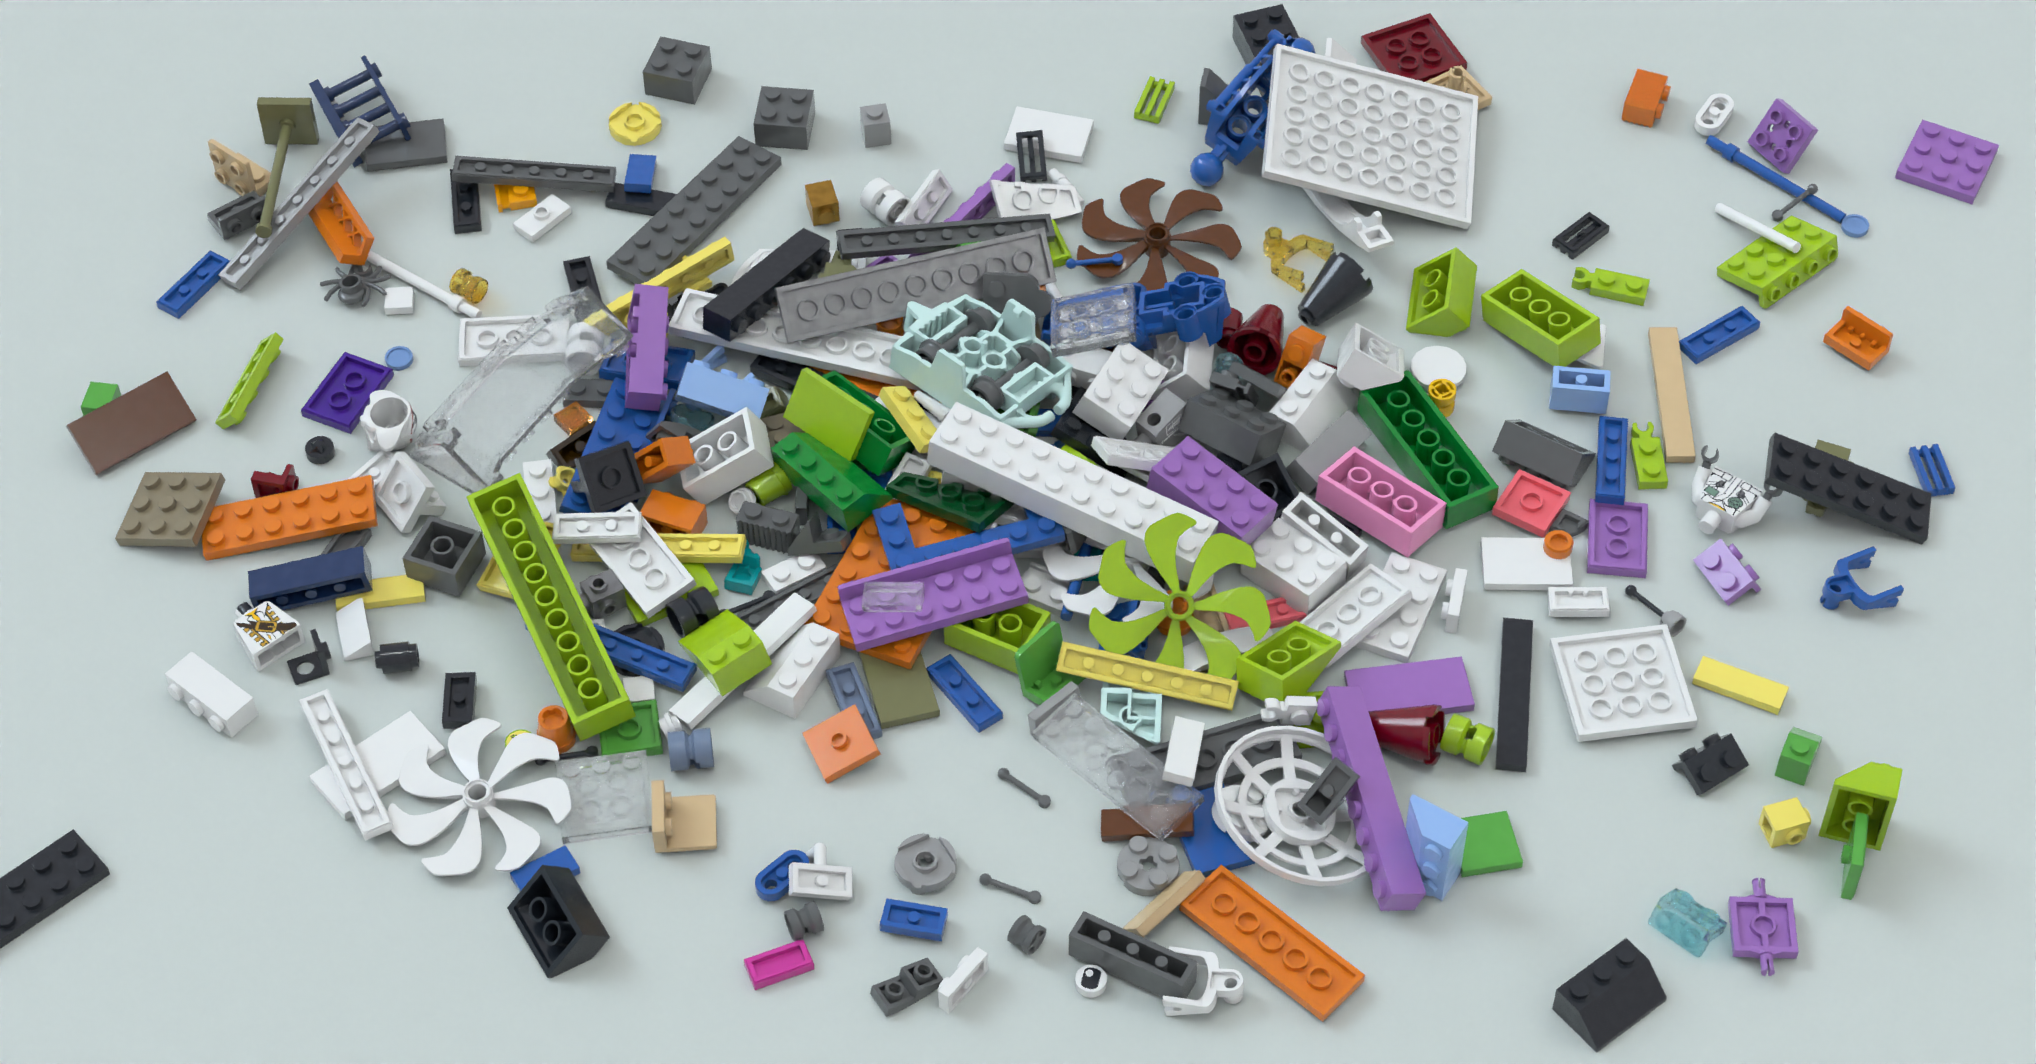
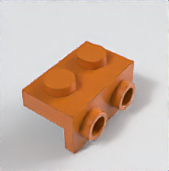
M1847 306L1843 310L1841 320L1824 335L1823 342L1869 371L1889 352L1893 334L1885 327L1880 326L1862 313Z

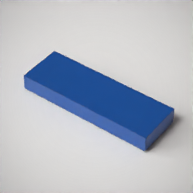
M210 250L156 301L157 307L180 319L221 279L218 274L226 267L230 260Z
M1740 306L1680 340V350L1692 362L1698 364L1758 330L1761 322L1746 308Z
M951 654L926 668L929 678L978 733L1003 719V712Z

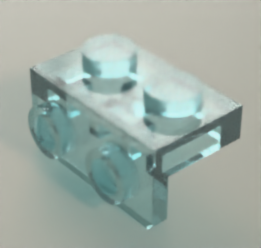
M1677 888L1659 899L1648 920L1649 925L1696 957L1703 955L1709 942L1721 935L1728 924L1720 918L1716 911L1705 908L1696 902L1688 892Z

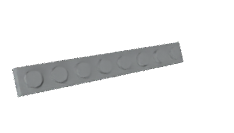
M356 118L273 212L271 236L261 238L255 233L218 274L223 282L241 290L250 281L260 267L380 131L374 124L361 118Z

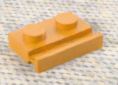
M494 184L499 212H503L502 209L511 208L512 211L537 205L534 187Z

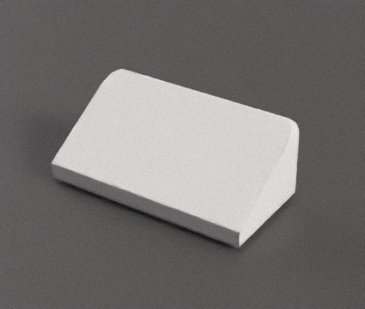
M359 598L335 613L344 661L374 655L363 598Z

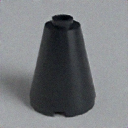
M1333 252L1298 305L1300 320L1308 326L1320 325L1367 297L1373 290L1372 281L1370 278L1365 281L1361 275L1364 269L1354 259L1345 253L1340 252L1336 255V252Z

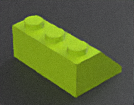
M1457 247L1414 268L1406 330L1409 333L1450 337L1470 327L1477 265Z
M1871 761L1836 778L1818 836L1847 843L1856 813H1864L1869 816L1866 848L1880 851L1897 801L1903 769L1886 763L1880 764Z

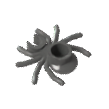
M352 264L348 275L343 273L339 267H336L335 271L342 277L341 279L320 282L322 287L337 284L328 291L324 301H328L339 290L338 298L340 301L352 305L358 303L363 298L364 291H366L365 298L361 303V306L365 307L370 299V288L379 291L384 296L387 295V292L382 287L373 283L387 281L391 279V275L388 274L376 278L382 270L380 265L373 272L371 265H369L366 271H363L362 265Z

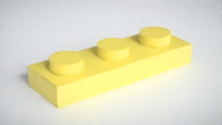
M906 386L882 387L878 396L918 452L928 453L929 441L937 429Z

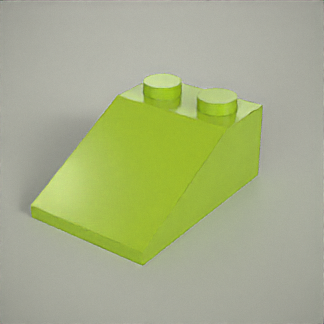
M728 609L678 641L679 645L693 662L697 664V667L722 697L772 665L762 640L747 623Z
M1295 620L1237 657L1238 689L1262 701L1266 698H1276L1279 701H1285L1286 696H1304L1341 648V642Z

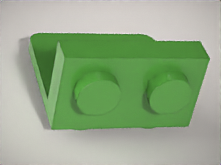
M1051 621L1046 627L1042 628L1031 640L1021 646L1014 656L1022 694L1038 705H1041L1072 681L1079 685L1086 679L1085 677L1056 671L1063 638L1060 624L1055 621Z

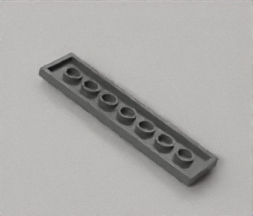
M738 136L606 261L607 269L635 284H642L658 276L664 270L680 263L684 255L690 254L782 165L781 157Z

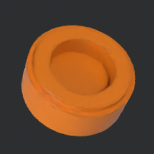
M1554 530L1545 536L1543 549L1553 559H1565L1572 553L1574 541L1567 532Z

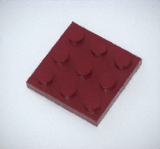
M1431 13L1361 36L1362 46L1380 71L1426 82L1448 72L1450 68L1454 69V66L1461 65L1467 70V61Z

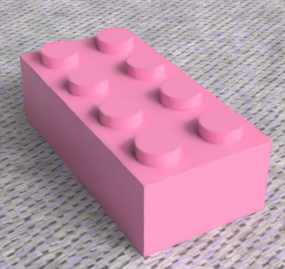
M1355 446L1319 475L1315 498L1317 502L1407 558L1442 528L1447 504Z

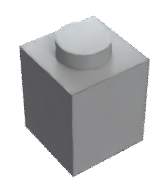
M886 103L860 107L861 132L865 148L890 145L891 125Z

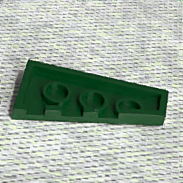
M903 472L886 485V491L892 495V498L978 533L982 532L1014 505L1013 502L991 495V492L983 488H979L978 492L964 489V484L953 482L952 484L942 485L938 484V479L908 472Z

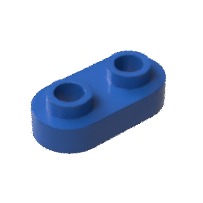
M800 850L784 852L756 876L755 888L757 895L765 901H776L789 892V865L792 862L809 863L808 856ZM770 886L776 887L774 889H767Z

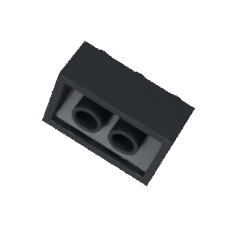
M1278 452L1237 472L1278 503L1274 519L1281 516L1282 511L1299 494Z
M542 865L507 907L547 978H553L591 960L610 938L569 868Z
M1625 938L1557 988L1552 1009L1597 1053L1663 1004L1667 996L1649 959Z

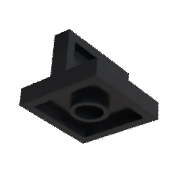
M629 440L574 459L580 479L570 483L574 493H585L591 513H601L647 496Z

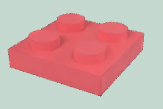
M1519 469L1493 506L1492 515L1544 538L1550 526L1570 500L1571 492Z

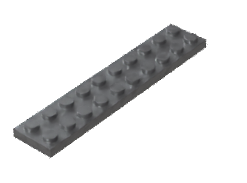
M1043 227L777 287L774 290L786 341L791 343L905 317L907 304L910 301L933 309L944 302L949 303L964 294L976 300L983 299L984 272L1030 274L1038 280L1039 285L1057 282L1045 228Z

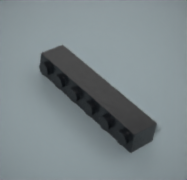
M802 228L703 307V329L728 342H731L739 334L744 333L750 325L760 320L765 313L778 305L775 288L807 281L818 270L825 267L826 262H829L831 257L829 253L830 240Z

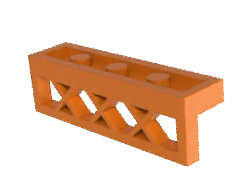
M337 181L308 214L339 263L365 265L374 237Z

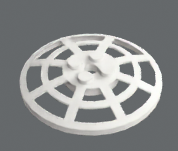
M1270 726L1257 729L1240 738L1223 757L1216 773L1214 785L1215 803L1220 819L1237 846L1249 858L1267 871L1300 884L1335 886L1351 882L1365 875L1367 871L1364 866L1363 852L1354 848L1357 844L1356 830L1353 820L1348 814L1346 797L1343 798L1345 800L1343 803L1347 810H1336L1322 825L1297 806L1313 783L1296 778L1295 769L1308 772L1317 777L1325 769L1312 762L1294 758L1293 742L1311 745L1332 755L1329 742L1325 740L1324 734L1303 727ZM1280 741L1281 758L1263 761L1253 768L1241 754L1246 749L1257 744ZM1232 762L1245 776L1239 787L1238 803L1223 799L1222 794L1223 779ZM1282 768L1284 779L1276 782L1272 787L1260 776L1269 770ZM1251 784L1265 796L1262 807L1247 805V792ZM1292 808H1298L1306 817L1298 816ZM1227 812L1240 815L1247 832L1259 844L1256 849L1241 836ZM1250 817L1264 819L1272 833L1266 839L1262 838L1253 826ZM1335 822H1350V833L1346 843L1330 834ZM1282 840L1291 845L1298 846L1301 858L1287 855L1275 847ZM1323 842L1336 850L1337 853L1329 857L1315 859L1311 847ZM1270 853L1286 863L1305 867L1308 875L1287 870L1265 857ZM1345 857L1362 864L1358 870L1337 877H1322L1318 868L1333 865Z

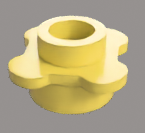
M565 466L557 467L555 476L550 477L548 480L550 487L556 488L565 496L575 470Z

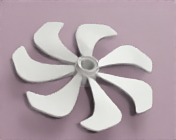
M1089 537L1084 542L1102 550L1108 547ZM1058 543L1048 545L1042 553L1050 575L1054 579L1063 582L1078 581L1098 574L1103 556H1072L1066 554ZM1125 554V563L1135 576L1151 587L1169 595L1146 571L1148 564ZM1214 574L1192 596L1193 599H1197L1211 591ZM1100 585L1084 595L1065 592L1060 594L1061 600L1068 611L1090 616L1094 607L1103 615H1107L1114 609L1120 598L1105 592ZM1140 601L1139 607L1130 615L1125 616L1123 622L1136 620L1164 609V602Z
M480 718L457 728L449 737L448 748L456 766L468 781L465 786L444 779L429 768L427 764L428 744L412 749L406 754L399 773L401 788L405 792L418 797L461 800L423 815H409L392 803L387 810L394 828L390 831L403 844L420 846L436 838L464 812L468 811L464 827L453 847L444 855L422 858V864L434 876L465 875L474 871L480 863L482 856L480 818L490 816L502 832L506 843V853L496 865V871L504 872L520 869L539 849L541 844L539 833L524 822L496 808V800H515L538 804L548 809L554 819V823L559 825L572 810L568 787L563 780L552 777L494 793L492 788L512 771L530 761L543 759L558 762L560 757L554 741L533 733H522L515 736L506 746L487 782L484 779H480L479 750L484 739L500 729L501 724L488 718Z

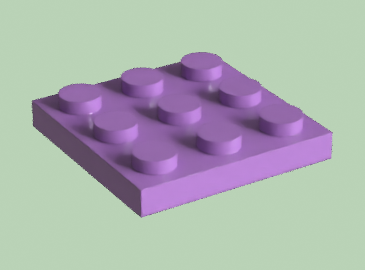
M1922 119L1897 169L1895 178L1973 204L1997 154L1999 145Z

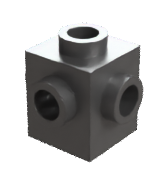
M612 569L592 575L586 580L579 582L581 595L579 596L586 610L591 613L594 619L610 616L615 611L627 607L624 587Z

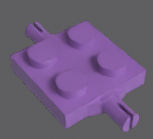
M1754 878L1752 880V895L1746 897L1729 896L1728 913L1733 957L1760 959L1761 974L1766 976L1768 971V976H1772L1775 974L1773 959H1797L1799 953L1793 898H1776L1767 895L1765 879L1760 878L1759 881L1758 878Z

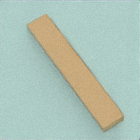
M1649 327L1648 339L1666 463H1694L1696 455L1677 327Z

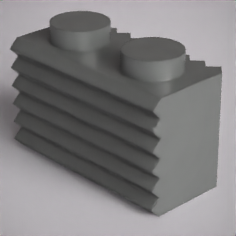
M744 501L736 517L737 534H745L750 545L755 544L756 547H766L767 550L771 548L772 551H782L783 554L788 553L787 550L801 531L800 514Z

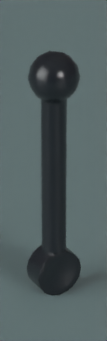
M767 590L763 593L762 597L731 608L729 611L734 614L775 596V593ZM721 609V610L719 611L720 614H721L722 612H724L725 610H727V609Z
M589 746L584 751L559 754V760L584 756L595 759L598 757V748L596 746ZM543 759L535 760L536 764L539 766L545 765L546 762L551 761Z

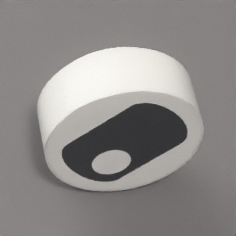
M1097 965L1081 967L1075 975L1076 990L1084 997L1094 998L1100 996L1107 987L1105 971Z

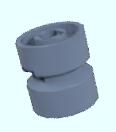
M710 728L693 729L690 735L684 730L667 733L671 772L688 770L690 765L693 764L697 769L714 767Z

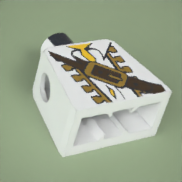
M265 601L255 608L249 602H244L235 611L238 619L234 621L233 625L237 638L258 672L305 643L300 623L270 601Z

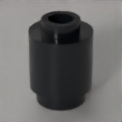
M409 641L381 644L380 651H375L376 668H382L383 674L412 671L414 667H419L417 643L410 644Z

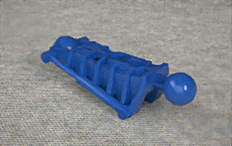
M1276 29L1271 30L1267 35L1269 42L1252 62L1245 65L1216 100H1209L1206 109L1211 114L1205 134V144L1213 150L1209 153H1201L1193 159L1190 165L1191 176L1197 184L1213 186L1220 181L1224 174L1223 161L1225 159L1237 166L1256 146L1262 150L1264 149L1268 114L1266 101L1269 99L1273 55H1268L1267 53L1276 44L1315 53L1314 46L1309 40L1302 37L1293 38L1290 35L1285 39L1284 35ZM1256 88L1264 93L1262 97L1258 95L1251 96ZM1253 108L1257 110L1259 114H1251L1248 111V109ZM1232 128H1240L1243 133L1237 134Z

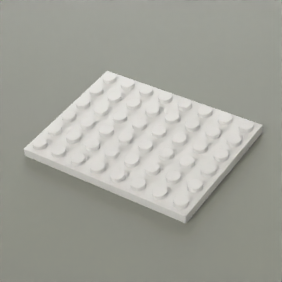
M1276 44L1273 51L1261 177L1468 229L1472 217L1478 96Z

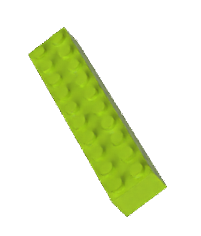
M515 474L466 496L474 517L562 704L568 713L580 742L636 717L630 699L521 474Z

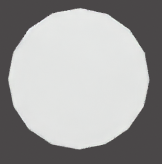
M1430 346L1423 348L1414 355L1411 361L1410 372L1418 383L1424 387L1423 389L1428 392L1430 383L1436 379L1450 380L1457 389V386L1465 381L1467 366L1464 358L1457 351L1444 346Z

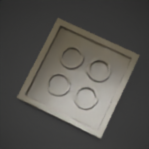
M145 472L115 537L116 541L120 546L197 547L226 481L222 473Z

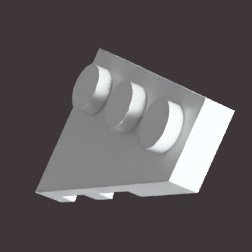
M1000 180L989 181L999 218L1050 213L1051 220H1057L1082 212L1075 186L1030 184L1017 181L1004 182Z

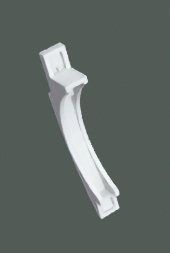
M1303 188L1330 222L1360 248L1367 252H1372L1394 245V240L1382 225V215L1379 211L1373 212L1369 217L1363 216L1345 198Z

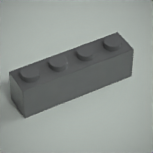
M1085 911L1082 912L1069 934L1070 956L1087 964L1097 965L1105 972L1162 998L1165 995L1187 999L1196 983V961Z

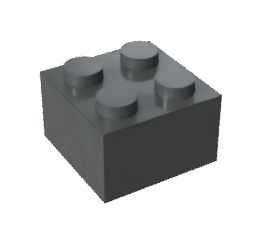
M660 36L643 70L645 94L695 105L712 70L710 46Z
M761 86L753 123L755 144L760 147L808 150L815 117L814 90Z
M429 516L402 559L408 578L423 582L425 586L460 597L486 555L482 532Z

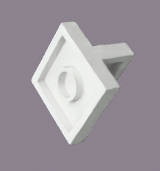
M396 452L375 490V501L400 532L410 533L420 515H443L447 507L440 499L439 494L434 490L433 484L407 453Z

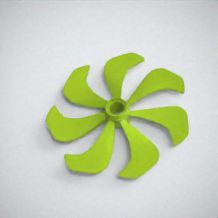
M1177 512L1153 523L1145 532L1144 542L1152 562L1172 591L1171 594L1166 595L1140 580L1125 563V540L1117 541L1104 550L1098 574L1102 589L1120 598L1164 602V609L1136 620L1116 622L1105 617L1094 607L1089 618V630L1104 650L1122 655L1131 651L1168 616L1172 619L1164 647L1155 662L1184 668L1183 643L1179 621L1186 620L1206 652L1209 662L1207 674L1232 679L1237 672V657L1241 655L1239 649L1220 632L1193 617L1192 613L1194 610L1225 612L1238 616L1248 623L1255 641L1258 642L1264 637L1271 626L1265 596L1260 590L1251 586L1226 590L1194 602L1192 596L1216 571L1226 565L1237 563L1255 568L1256 559L1252 547L1229 534L1217 533L1206 540L1198 554L1187 590L1184 592L1180 591L1177 575L1176 547L1179 537L1186 530L1196 525L1197 522L1195 519ZM1176 597H1181L1187 602V610L1182 615L1175 614L1171 609V602Z

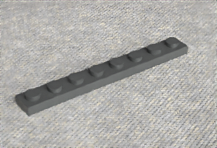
M1049 213L837 231L836 239L841 260L937 252L955 248L958 244L986 241L1043 227L1045 228L1048 242H1054L1056 235Z

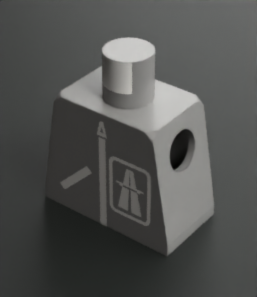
M1164 389L1137 418L1135 423L1138 437L1133 441L1170 447L1177 445L1188 436V434L1178 430L1187 403L1169 389Z

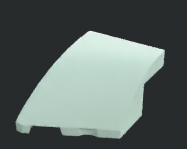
M1103 682L1100 717L1158 745L1161 740L1163 695Z

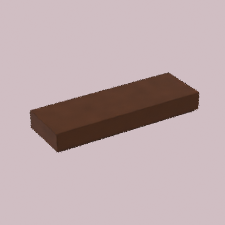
M1193 804L1102 809V842L1130 840L1134 836L1152 838L1194 836Z

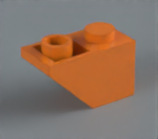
M1303 325L1291 332L1288 336L1274 382L1288 389L1312 358L1317 361L1319 360L1327 336Z

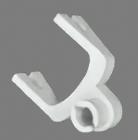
M1169 946L1170 950L1196 961L1197 965H1205L1208 969V981L1203 996L1198 1000L1163 995L1162 1001L1166 1016L1210 1013L1216 1005L1217 997H1223L1224 1001L1229 1004H1236L1242 1000L1244 982L1241 973L1235 969H1220L1215 953Z

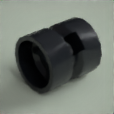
M704 586L687 593V599L679 597L665 605L667 617L675 632L681 638L699 628V625H704L720 614L713 596Z

